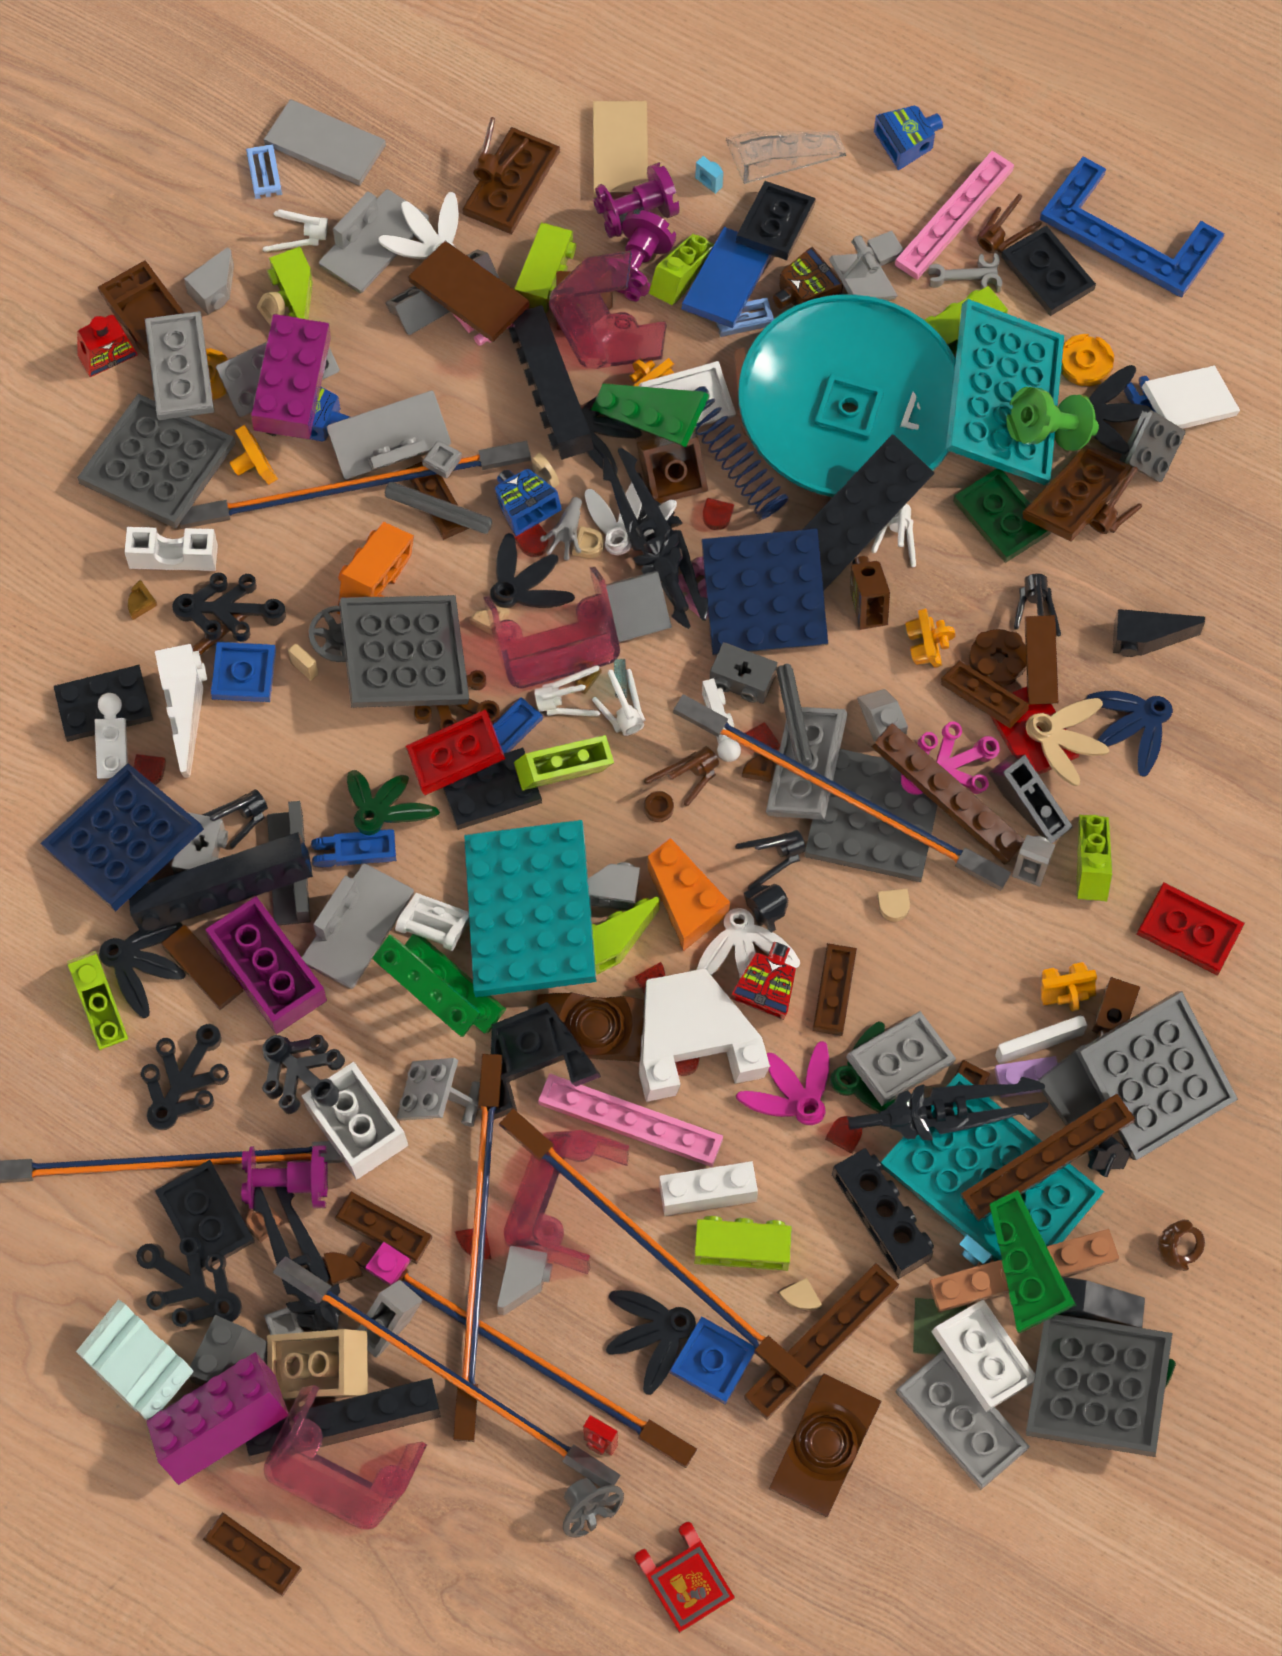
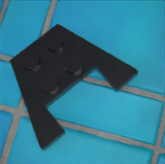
M548 1002L492 1024L490 1054L502 1055L499 1109H496L494 1112V1120L507 1115L513 1108L517 1111L510 1085L512 1080L565 1060L571 1084L575 1087L601 1077L600 1072Z

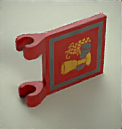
M685 1522L678 1529L689 1548L656 1568L646 1549L638 1551L634 1556L636 1563L644 1573L679 1633L735 1599L691 1522Z

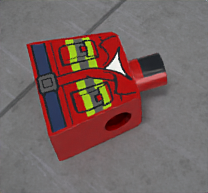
M114 315L106 317L96 316L89 325L77 331V355L89 377H93L138 356L127 334Z
M773 942L768 956L756 953L734 988L730 999L784 1020L788 1012L796 972L795 967L785 963L790 948L784 944Z

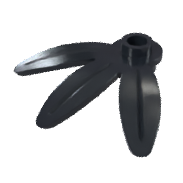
M1134 365L1126 366L1112 374L1089 397L1095 410V420L1099 424L1098 432L1094 437L1106 448L1121 454L1129 451L1128 444L1105 421H1135L1140 418L1142 411L1147 413L1150 410L1152 411L1150 407L1140 404H1106L1117 397L1130 383L1136 373Z
M594 397L582 408L594 450L586 453L602 470L603 459L608 457L617 474L618 469L610 450L595 433L610 437L636 439L642 436V432L637 428L609 417L599 416L601 414L591 410L596 400V397Z
M505 534L496 559L498 582L490 590V599L494 604L504 608L512 607L516 603L536 608H552L572 602L575 599V595L567 591L530 590L541 583L552 572L558 562V556L555 554L536 561L514 578L517 565L516 541L513 534Z
M181 922L143 935L138 930L125 941L119 938H112L105 941L100 947L99 957L102 963L108 967L115 968L116 979L123 996L132 1009L142 1018L149 1016V1004L144 987L133 968L156 977L172 980L184 979L186 974L184 970L169 959L158 954L140 950L165 941L183 926ZM119 949L116 955H109L111 950Z
M626 1290L612 1291L609 1294V1299L614 1304L635 1316L653 1321L625 1331L606 1347L608 1354H624L645 1348L660 1340L650 1358L644 1378V1393L651 1395L667 1377L675 1360L679 1339H684L692 1334L696 1325L695 1317L690 1310L684 1307H675L668 1310L658 1301L638 1292ZM681 1317L685 1320L686 1325L679 1327L674 1323V1320Z

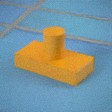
M245 425L235 430L246 452L229 462L237 476L255 466L259 475L268 485L278 480L251 431Z

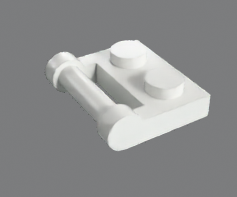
M416 893L399 916L395 931L404 934L406 931L443 944V948L453 951L458 939L470 923L469 912Z

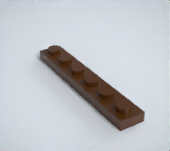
M893 723L886 727L871 746L1003 864L1010 862L1023 845L1024 838Z
M1115 1094L961 1193V1198L976 1220L980 1222L991 1215L990 1203L1016 1190L1022 1195L1132 1124L1135 1118L1119 1095Z
M877 1263L788 1351L791 1356L810 1372L798 1388L899 1287V1284ZM771 1368L744 1395V1399L761 1416L768 1420L797 1389H794Z

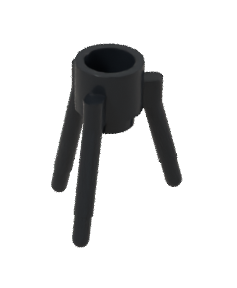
M1038 573L1026 576L1024 579L1025 587L1019 589L1020 599L1015 616L1014 629H1019L1026 599L1030 603L1037 604L1038 616H1044L1043 602L1046 599L1049 614L1055 615L1056 636H1061L1052 600L1051 588H1048L1047 577Z
M254 789L248 794L202 815L209 816L211 821H215L239 810L245 819L252 818L230 843L229 847L233 849L257 823L265 819L262 812L267 810L268 806L260 792Z
M798 830L735 845L736 849L755 847V850L776 846L780 857H787L786 860L749 885L747 888L749 891L762 885L790 864L800 861L798 854L805 852L806 848L803 837Z

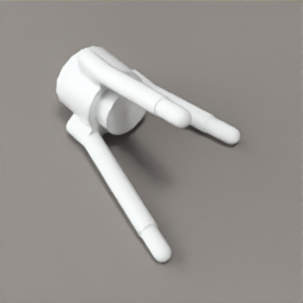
M280 209L275 211L274 216L304 223V236H309V239L265 246L263 251H277L307 245L318 246L319 240H326L328 218L310 217Z
M908 504L877 534L871 552L876 553L887 526H890L892 531L898 533L899 547L904 545V531H906L910 565L915 567L913 520L910 519L911 507Z
M593 666L553 683L543 684V688L535 689L539 712L547 711L548 716L557 714L599 716L600 712L596 710L557 708L558 705H562L561 696L582 691L586 688L583 684L560 690L558 687L598 671L599 666Z
M627 669L626 675L634 709L632 705H628L613 670H608V675L622 705V708L616 712L617 718L610 713L597 697H593L592 701L610 721L616 733L622 731L625 736L632 735L644 727L643 722L645 721L640 708L632 671Z

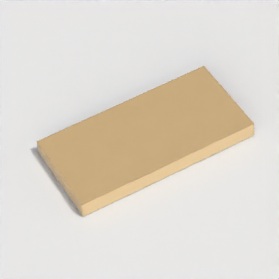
M593 101L594 198H597L595 188L599 184H603L607 188L612 198H620L633 193L632 189L634 186L648 181L647 101Z

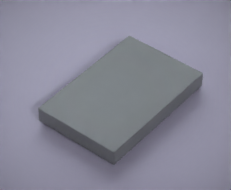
M921 1011L852 1050L846 1056L881 1106L895 1099L899 1093L912 1089L954 1064L956 1060L955 1056Z

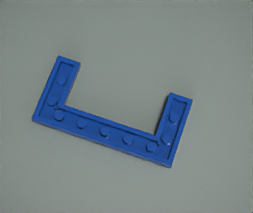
M1082 156L1041 212L1040 220L1182 298L1222 242L1225 233L1200 221L1175 258L1168 257L1081 209L1106 172V168Z

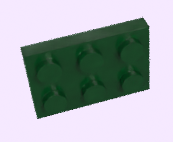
M995 469L954 495L953 502L1005 563L1051 534L1050 531L1023 519V511L1030 502L1003 470Z

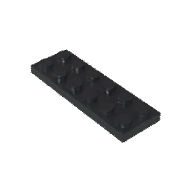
M894 434L883 443L802 529H817L823 592L935 474Z

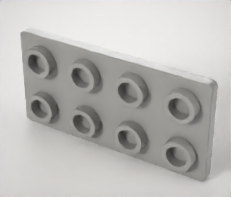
M386 189L378 198L367 191L333 228L335 245L319 261V266L357 292L363 293L398 255L383 247L378 242V237L390 235L411 240L415 236L402 213L401 203L406 200L389 189ZM419 210L422 213V215L429 221V216L426 213Z
M267 342L216 365V370L239 417L245 416L253 410ZM330 347L322 380L340 371Z
M428 391L327 426V431L344 479H350L427 453L437 440L447 445L451 444L433 391Z
M365 863L362 864L353 879L346 875L344 876L314 922L316 936L302 956V959L310 968L349 989H353L414 895V890Z

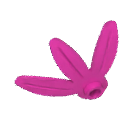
M820 1041L814 1048L807 1069L805 1089L795 1073L781 1058L774 1053H767L770 1065L769 1073L776 1086L788 1099L754 1091H740L736 1094V1099L756 1112L780 1117L796 1116L797 1120L804 1125L818 1124L826 1114L825 1105L820 1098L823 1095L829 1076L830 1058L827 1043ZM809 1110H814V1111H815L814 1113H810V1114H807V1113H806V1112L809 1111Z

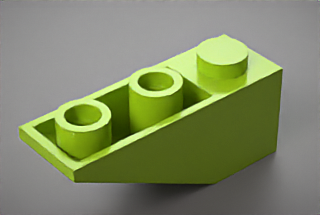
M690 235L656 266L648 294L670 305L676 303L697 277L714 244L702 236Z
M299 246L269 257L271 269L267 270L272 285H278L280 289L278 293L283 297L285 307L288 306L290 311L288 316L308 320L313 281L310 266Z
M1079 814L1076 875L1077 899L1107 902L1112 879L1109 817Z
M658 896L650 900L649 898H644L635 903L633 908L626 912H615L606 919L607 921L597 926L592 924L596 975L623 961L659 912L660 900Z
M97 951L67 961L99 1050L128 1040Z

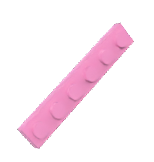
M991 151L898 256L895 266L918 280L929 265L934 262L1012 173L1014 164Z
M550 1073L538 1100V1105L713 1167L723 1141V1135L583 1085L575 1087L571 1084L570 1080Z

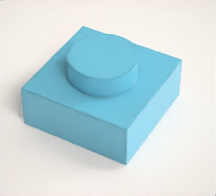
M702 156L696 162L695 178L716 194L723 187V171L716 162H711Z
M966 1235L959 1245L965 1249L961 1255L974 1266H977L979 1262L987 1264L992 1260V1255L970 1236Z

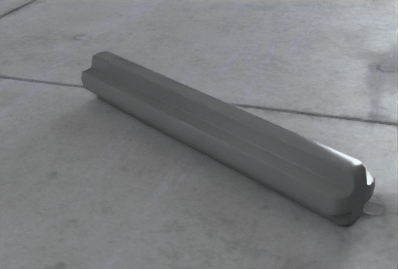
M389 482L385 489L386 498L478 532L487 534L492 527V519L490 517L403 485Z
M790 664L780 665L776 671L794 758L800 764L810 766L813 761L794 671Z

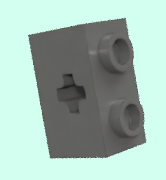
M723 642L710 670V679L714 678L717 688H722L723 692L730 691L740 695L748 702L757 701L764 704L776 677L778 662Z

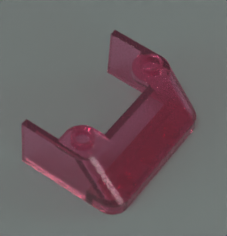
M631 251L585 258L550 293L549 306L579 363L586 368L599 369L633 364L638 359L647 362L663 358L666 322L638 325L636 319L626 312L610 314L600 294L628 289L632 260Z
M595 566L589 568L595 595L585 597L578 603L576 607L578 622L523 637L522 630L515 621L508 619L500 621L497 608L489 596L483 597L493 639L506 677L512 686L526 688L573 675L596 665L599 667L605 666L617 660L620 654V645L605 579Z
M584 1130L543 1133L554 1144V1151L563 1159L584 1162L595 1155L625 1166L628 1165L629 1145ZM531 1154L504 1227V1240L509 1247L515 1246L548 1253L549 1262L589 1274L590 1255L561 1246L564 1237L563 1225L557 1218L545 1214L559 1172L546 1160L542 1159L539 1161Z
M312 1385L301 1388L265 1461V1478L278 1488L358 1529L369 1530L377 1527L406 1491L427 1444L424 1442L407 1444L398 1465H389L381 1468L372 1483L317 1454L323 1439L322 1431L316 1423L305 1417L318 1393L319 1387Z

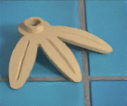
M1098 698L1073 703L1059 710L1051 717L1044 713L1034 714L1026 722L1027 734L1034 741L1041 742L1043 753L1051 768L1063 780L1073 786L1080 785V777L1061 747L1074 753L1090 756L1106 755L1109 753V748L1102 742L1080 733L1064 730V728L1080 724L1094 715L1103 705L1101 699Z

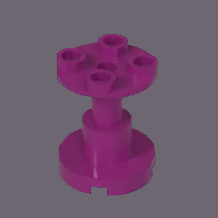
M660 162L647 167L648 181L634 186L632 189L633 193L613 200L603 184H599L595 188L597 198L593 199V203L597 213L603 214L606 221L604 227L609 238L621 236L622 227L619 216L636 209L649 211L658 207L659 211L666 218L679 214V201L673 203V194L677 193L674 183L665 166L660 167Z
M634 210L628 212L622 223V231L629 239L625 247L628 255L624 262L609 259L603 261L599 266V272H613V289L624 294L627 299L634 302L639 301L640 297L646 296L650 291V283L639 271L642 262H649L653 253H668L676 241L675 231L671 234L667 229L669 223L662 217L645 210H641L639 214H633Z
M326 1145L313 1146L311 1161L288 1162L287 1168H256L255 1148L250 1146L249 1151L242 1152V1170H245V1173H247V1183H242V1202L249 1204V1209H253L255 1187H287L288 1193H311L313 1209H326L327 1203L321 1201V1197H327L328 1162H324V1157H321V1154H327Z

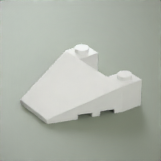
M191 644L155 651L179 768L184 778H188L191 775L204 690L202 681L208 680L205 665L201 663L199 651L193 652Z
M706 969L663 976L646 981L639 1076L646 1102L676 1096L681 1085L675 1062L726 1052L735 1084L765 1077L770 1065L762 1037Z

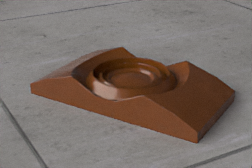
M146 260L98 286L100 294L116 319L126 328L141 353L150 362L145 319L183 314L185 312Z
M573 992L537 995L536 1006L548 1002L589 1059L640 1062L644 999L627 996L590 997Z
M823 1373L769 1489L828 1518L882 1401Z

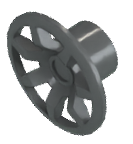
M339 606L328 607L320 611L313 618L309 627V640L314 650L323 658L334 662H346L341 623L337 624L335 619L329 614L336 611L340 612ZM322 617L325 618L329 630L315 628L317 622ZM314 635L326 638L322 648L317 644Z
M589 1478L578 1480L572 1484L564 1494V1499L571 1508L563 1521L564 1533L568 1537L579 1538L590 1533L582 1530L585 1520H587L589 1530L593 1531L597 1526L596 1515L599 1514L605 1518H612L623 1503L624 1493L622 1489L615 1485H607L597 1489ZM615 1504V1506L613 1507L612 1510L609 1509V1508H606V1507L604 1506V1505L612 1506V1505ZM570 1523H574L570 1530Z

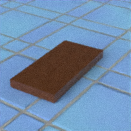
M511 127L494 155L498 159V164L501 165L525 138L529 139L528 144L504 170L502 177L495 176L494 180L490 183L478 182L462 209L463 215L512 235L559 155L560 146Z
M446 240L408 276L411 284L491 342H494L530 306L528 299Z
M1085 445L1023 511V519L1072 542L1113 497L1133 467Z

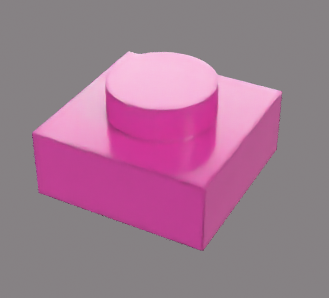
M383 1242L365 1268L366 1271L391 1286L399 1279L410 1263V1259Z

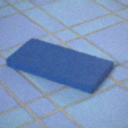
M724 227L682 302L681 310L733 328L772 255L736 243L738 232Z

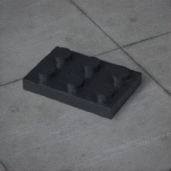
M764 181L736 236V243L788 260L815 206L816 198Z
M1047 225L1002 251L1001 258L1050 316L1095 290L1096 283Z
M140 665L53 686L67 742L95 735V719H104V715L98 709V700L106 693H114L120 698L122 706L119 713L116 714V718H125L126 727L153 721Z
M524 748L504 753V760L443 787L457 830L542 804V797L538 787L522 790L514 762L525 754Z
M211 1160L155 1190L180 1239L191 1236L199 1239L201 1243L199 1253L203 1271L207 1270L205 1260L210 1254L219 1253L228 1258L255 1242ZM191 1240L186 1243V1249L189 1252L194 1250V1243ZM214 1257L211 1262L212 1266L219 1263L220 1260Z

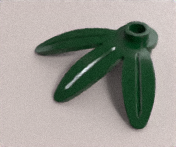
M357 770L348 772V790L353 802L359 809L354 816V824L364 835L378 833L384 822L422 821L438 816L440 811L434 806L422 803H402L391 806L406 789L409 781L407 775H399L390 779L381 786L375 797L372 798L367 779Z
M878 1021L860 1037L852 1050L882 1034L885 1030V1024ZM847 1061V1065L836 1068L830 1075V1085L835 1092L843 1096L854 1094L862 1103L878 1113L886 1110L896 1100L893 1099L881 1106L849 1061ZM840 1079L846 1080L848 1085L844 1084Z

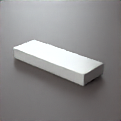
M1080 1015L1001 1043L995 1054L998 1064H1004L1084 1035L1086 1030V1020L1084 1016Z

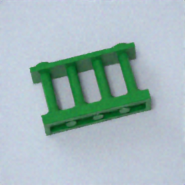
M390 934L372 957L379 966L460 1037H464L473 1024L484 1034L489 1033L492 1029V1024L497 1023L506 1011V1008L491 995L475 997L473 979L427 939L412 934L406 944L403 945Z

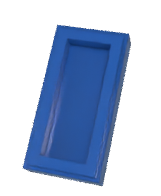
M522 697L493 724L503 754L510 752L543 720V715Z

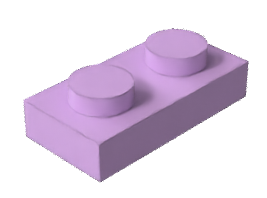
M1056 1056L996 1065L997 1083L1013 1085L1017 1084L1021 1077L1037 1081L1058 1064ZM1033 1090V1091H1026V1092H1019V1093H1013V1094L1000 1095V1097L1003 1098V1097H1010V1096L1023 1095V1094H1029V1093H1036V1092H1042V1091H1041V1090Z

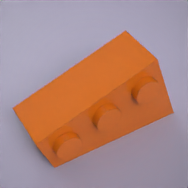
M383 522L376 531L372 530L363 548L359 547L356 550L351 563L344 565L339 573L338 580L341 581L339 601L340 598L385 597L381 595L389 582L395 583L411 557L414 535L386 522Z
M671 838L648 855L647 870L684 951L725 918V915L729 912L730 901Z

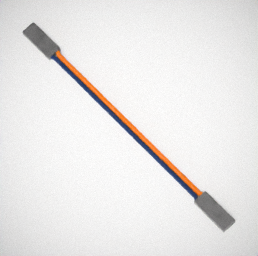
M523 441L478 450L479 454L476 456L462 458L453 471L476 466L486 470L531 461L528 442ZM424 466L237 503H227V500L196 505L189 509L180 522V527L185 529L231 520L230 516L236 513L384 485L389 482H400L437 473Z
M682 694L673 710L674 714L717 737L725 735L948 856L956 862L955 867L1001 891L1011 874L1010 871L967 848L959 850L732 727L727 722L728 718Z
M329 1141L312 1142V1146L305 1148L255 1150L256 1163L311 1160L312 1154L309 1153L312 1152L313 1146L326 1145L327 1154H321V1157H324V1162L339 1163L343 1162V1160ZM243 1151L53 1163H34L32 1159L0 1161V1183L33 1181V1177L39 1175L199 1166L208 1160H211L213 1165L242 1163Z
M285 1256L273 1271L274 1274L320 1303L324 1300L558 1452L564 1457L563 1463L589 1478L600 1487L615 1485L621 1476L573 1444L572 1447L566 1446L332 1293L330 1291L331 1285Z

